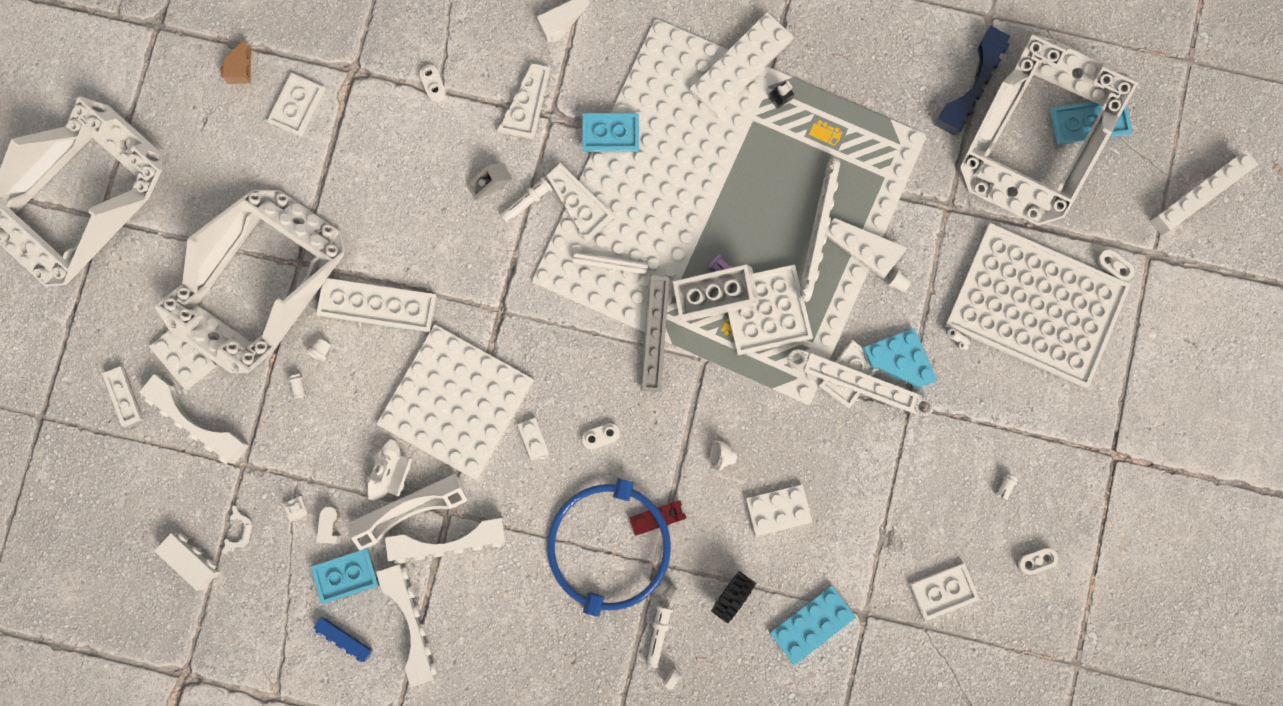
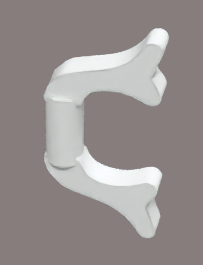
M235 505L232 506L233 514L230 516V520L239 519L243 521V534L237 543L232 542L230 539H225V547L222 550L223 554H226L233 548L248 545L253 527L252 520L244 516L239 511L238 506Z

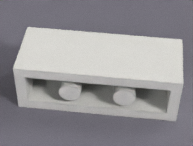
M170 533L155 552L195 590H204L219 573L216 569V564L210 559L206 560L202 556L203 553L195 546L192 547L188 543L189 540L181 533Z

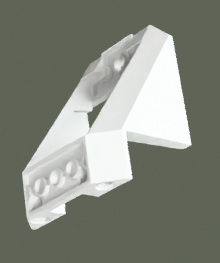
M1032 34L1015 69L1002 82L960 166L969 192L1036 225L1065 218L1139 82L1124 71L1065 44ZM1081 68L1083 76L1080 78L1074 77L1073 69ZM1034 75L1103 106L1058 190L988 158ZM1015 187L1018 190V194L1012 196L1008 193L1007 189Z
M81 96L78 97L65 127L11 139L0 167V246L44 286L68 284L150 198L162 172V153L109 105ZM93 137L132 172L137 179L132 190L89 208L88 212L91 214V217L79 245L67 250L62 257L21 220L16 213Z
M252 190L188 238L182 285L157 303L155 309L169 331L230 373H249L275 350L343 257L345 251L341 231L280 190ZM262 219L316 257L311 261L307 275L299 287L283 301L279 298L275 300L263 334L251 343L202 309L198 304L259 220ZM215 336L218 340H210L209 337Z

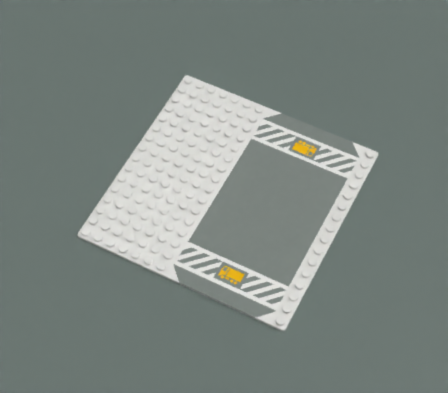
M656 19L611 113H639V152H592L579 179V182L614 217L592 239L586 242L565 209L533 277V283L645 333L649 277L651 275L670 277L665 332L666 343L809 405L821 379L790 367L787 357L791 351L800 349L830 360L868 273V267L827 238L821 251L823 252V258L818 266L819 277L815 281L810 300L808 302L804 301L813 339L737 356L727 312L691 321L679 319L673 281L716 272L708 266L715 257L721 254L722 259L729 266L738 267L747 264L752 267L753 274L795 265L800 287H802V276L829 159L833 157L840 160L837 176L838 187L836 192H834V206L829 214V217H831L830 223L836 218L883 238L924 144L926 135L768 66L716 116L690 92V88L728 49ZM785 81H789L793 87L791 90L794 93V98L777 109L768 94L775 87ZM575 252L642 262L648 264L647 274L579 264L573 262V256ZM800 354L793 355V362L798 365L801 364L802 356Z

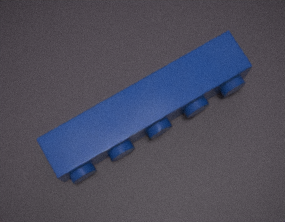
M320 617L313 627L317 634H323L326 636V640L335 642L338 648H344L347 654L354 655L359 662H366L373 652L372 649L324 617Z

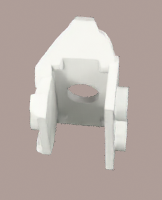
M389 439L375 455L377 457L371 476L367 477L368 499L373 501L384 497L387 493L399 496L403 490L406 475L411 467L412 459L401 456V451L396 441Z

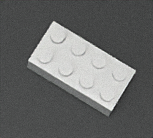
M747 264L673 281L679 319L683 321H691L759 305L753 270Z

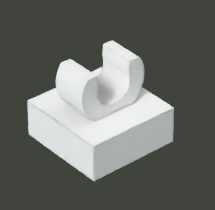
M303 496L283 503L290 522L310 514Z

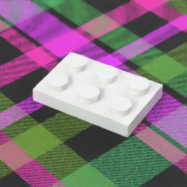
M167 331L149 346L185 390L190 389L217 366L214 361L171 331Z
M803 484L746 498L755 537L812 523Z

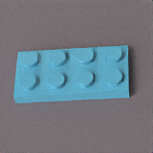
M1087 102L1051 108L1050 115L1057 146L1084 142L1103 106L1095 102ZM1127 105L1109 138L1133 133Z
M831 585L769 633L791 663L795 665L853 621L856 616Z

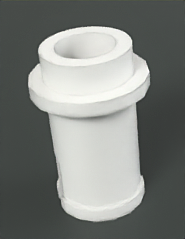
M300 374L289 376L288 383L291 385L294 399L306 397L302 384L303 377Z
M1006 474L1005 477L1003 476L1004 480L996 495L1001 497L1005 490L1006 492L1002 498L1008 500L1014 485L1018 483H1016L1017 478Z

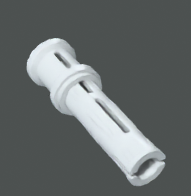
M541 177L536 185L528 188L526 194L500 213L501 217L508 224L534 201L539 202L540 197L548 191L551 192L552 188Z
M656 606L655 622H652L654 631L646 665L649 667L658 668L665 632L670 628L668 623L670 614L673 613V609L668 607Z

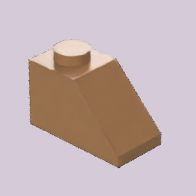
M242 41L223 59L220 73L228 84L251 83V47L246 41Z

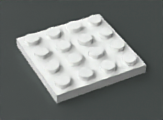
M795 265L754 273L759 305L727 312L737 356L813 339L805 303L799 300L801 287Z

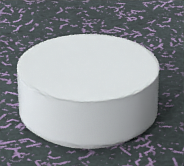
M672 669L664 682V687L672 690L679 680L680 672Z

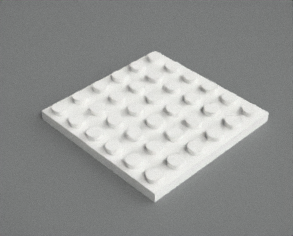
M434 325L378 420L377 425L478 481L535 380L439 326Z

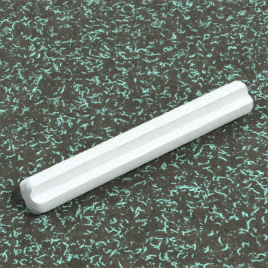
M575 252L573 256L574 263L647 274L648 271L647 263Z

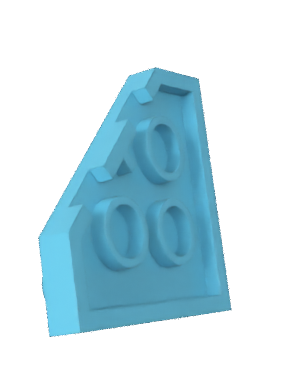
M915 328L862 348L870 367L882 370L887 375L900 381H906L911 386L921 388L938 381Z

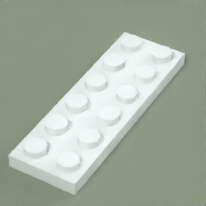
M766 13L690 88V92L717 116L793 40L794 36L769 13Z
M327 278L321 287L316 315L430 333L437 295Z

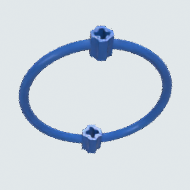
M617 478L616 484L596 485L578 492L559 509L549 530L547 552L552 573L561 588L571 598L584 605L583 613L599 617L601 610H620L640 603L658 587L669 565L671 541L666 521L655 504L645 495L634 490V482ZM600 492H614V498L630 501V498L633 497L641 502L655 517L663 539L661 564L652 582L636 596L620 602L606 603L604 602L605 597L594 593H587V597L579 594L564 579L555 555L556 534L565 514L581 499Z

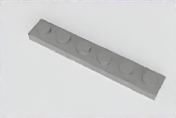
M653 275L649 277L640 387L642 391L661 392L670 277Z

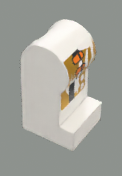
M325 507L320 512L317 542L340 544L341 536H336L337 522L340 519V512L337 508Z

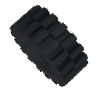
M739 571L724 589L711 612L724 622L729 623L751 594L756 582Z

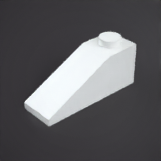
M571 0L537 16L538 24L548 43L558 41L566 34L589 5V0Z

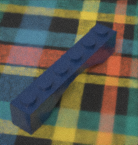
M993 26L989 27L978 46L979 70L973 87L965 95L946 104L934 124L935 126L952 135H955L958 130L962 131L966 124L964 120L966 115L970 116L975 108L973 105L975 99L979 100L984 92L981 88L984 84L987 85L993 76L990 74L991 70L998 67L1001 62L1000 54H1005L1010 45L1007 43L1010 35Z

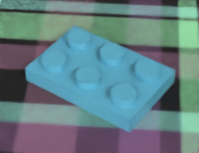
M583 113L582 151L639 152V113Z
M369 548L311 566L321 605L380 586Z

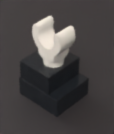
M785 81L775 87L768 94L777 109L794 98V93L791 90L793 87L789 81Z

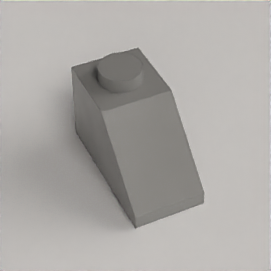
M504 163L491 164L480 171L467 185L474 199L478 200L501 189L512 178Z

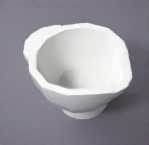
M714 440L709 457L711 467L721 471L723 467L735 464L737 459L736 450L731 449L725 442Z

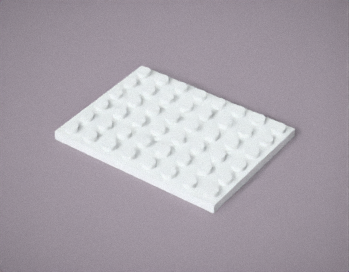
M989 223L945 327L954 328L963 335L1087 389L1091 384L1131 284Z

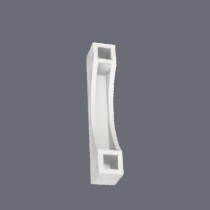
M1245 150L1150 222L1161 235L1166 234L1259 164Z
M154 374L140 390L139 393L144 396L143 400L151 406L153 404L159 408L157 411L165 417L170 416L173 419L172 423L178 428L182 429L184 427L189 431L187 433L188 436L196 441L199 439L203 442L202 447L209 452L214 451L217 453V458L221 462L235 464L249 445L233 433L212 432L197 425L181 407L176 388L161 376Z
M455 473L348 523L351 539L360 551L378 543L392 527L412 515L431 509H451L468 501L463 485Z
M504 518L482 521L467 536L446 544L425 543L407 534L385 538L388 561H394V564L406 563V559L412 557L414 561L424 560L425 555L433 554V558L445 556L444 552L452 551V555L464 553L466 548H471L472 551L483 550V545L491 544V548L503 546L502 542H507Z
M399 564L376 572L382 592L390 596L399 605L409 625L411 648L405 671L410 688L434 680L436 678L435 674H438L435 662L432 663L430 658L432 650L430 644H426L424 638L426 630L424 625L420 624L418 618L421 614L418 605H415L413 601L415 593L413 587L409 586L407 581L409 578L407 568H403V564Z

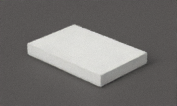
M291 72L267 119V123L302 138L326 88Z
M851 340L835 363L873 377L877 370L869 366L862 350L863 347ZM823 379L818 387L848 409H850L860 393Z
M964 562L909 583L924 621L980 600Z

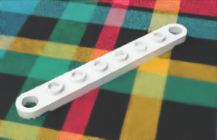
M833 157L829 159L828 167H826V176L822 183L802 276V287L800 288L801 291H799V300L806 302L810 300L815 281L819 277L818 266L823 258V252L821 251L827 239L825 234L826 228L831 221L829 214L834 206L835 200L833 195L838 187L837 176L840 160Z
M796 349L791 351L787 357L790 367L917 416H928L933 411L934 406L929 398L817 355ZM795 354L802 356L803 360L799 365L795 364L792 360ZM921 401L928 405L926 412H921L918 408Z

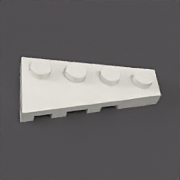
M531 64L518 93H516L513 99V103L509 110H507L502 124L497 129L499 133L535 139L550 67Z
M561 163L547 175L549 182L586 242L592 239L614 217Z
M836 218L826 228L825 234L829 240L883 279L907 250V247Z

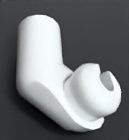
M954 328L948 331V336L959 343L958 348L960 350L966 351L969 349L970 341L967 337Z

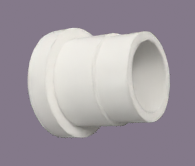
M897 269L890 277L887 285L905 292L910 286L911 280L904 276L902 271Z
M318 338L312 349H309L307 353L313 358L324 362L331 345Z

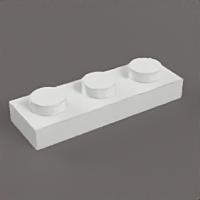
M119 366L102 373L121 426L126 427L143 420L124 368Z

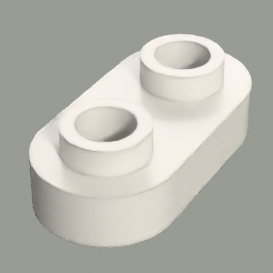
M433 65L424 66L420 70V78L430 100L439 102L446 95L439 72ZM427 72H432L430 76H426ZM434 88H438V89H439L438 92H436V93H434V92H432V91H433Z
M1105 250L1099 254L1097 258L1098 265L1108 274L1122 281H1127L1133 277V266L1116 252ZM1104 258L1109 260V264L1105 263ZM1120 270L1124 271V275L1120 274Z
M605 424L585 432L582 442L587 449L594 450L616 442L620 436V431L615 424ZM611 429L614 431V434L609 437L606 432ZM590 436L595 437L596 440L594 443H590L588 441V438Z
M1043 548L1022 556L1018 561V568L1022 573L1032 575L1054 567L1058 562V555L1050 548ZM1044 555L1049 557L1047 562L1043 560ZM1026 561L1030 562L1029 568L1025 567Z

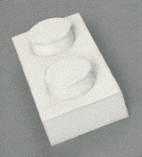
M536 418L517 424L531 461L549 454Z

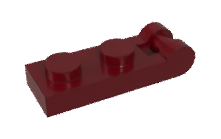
M681 500L658 507L667 525L687 519L681 509ZM674 509L676 516L670 518L668 510ZM650 511L629 517L635 536L659 528L655 517Z

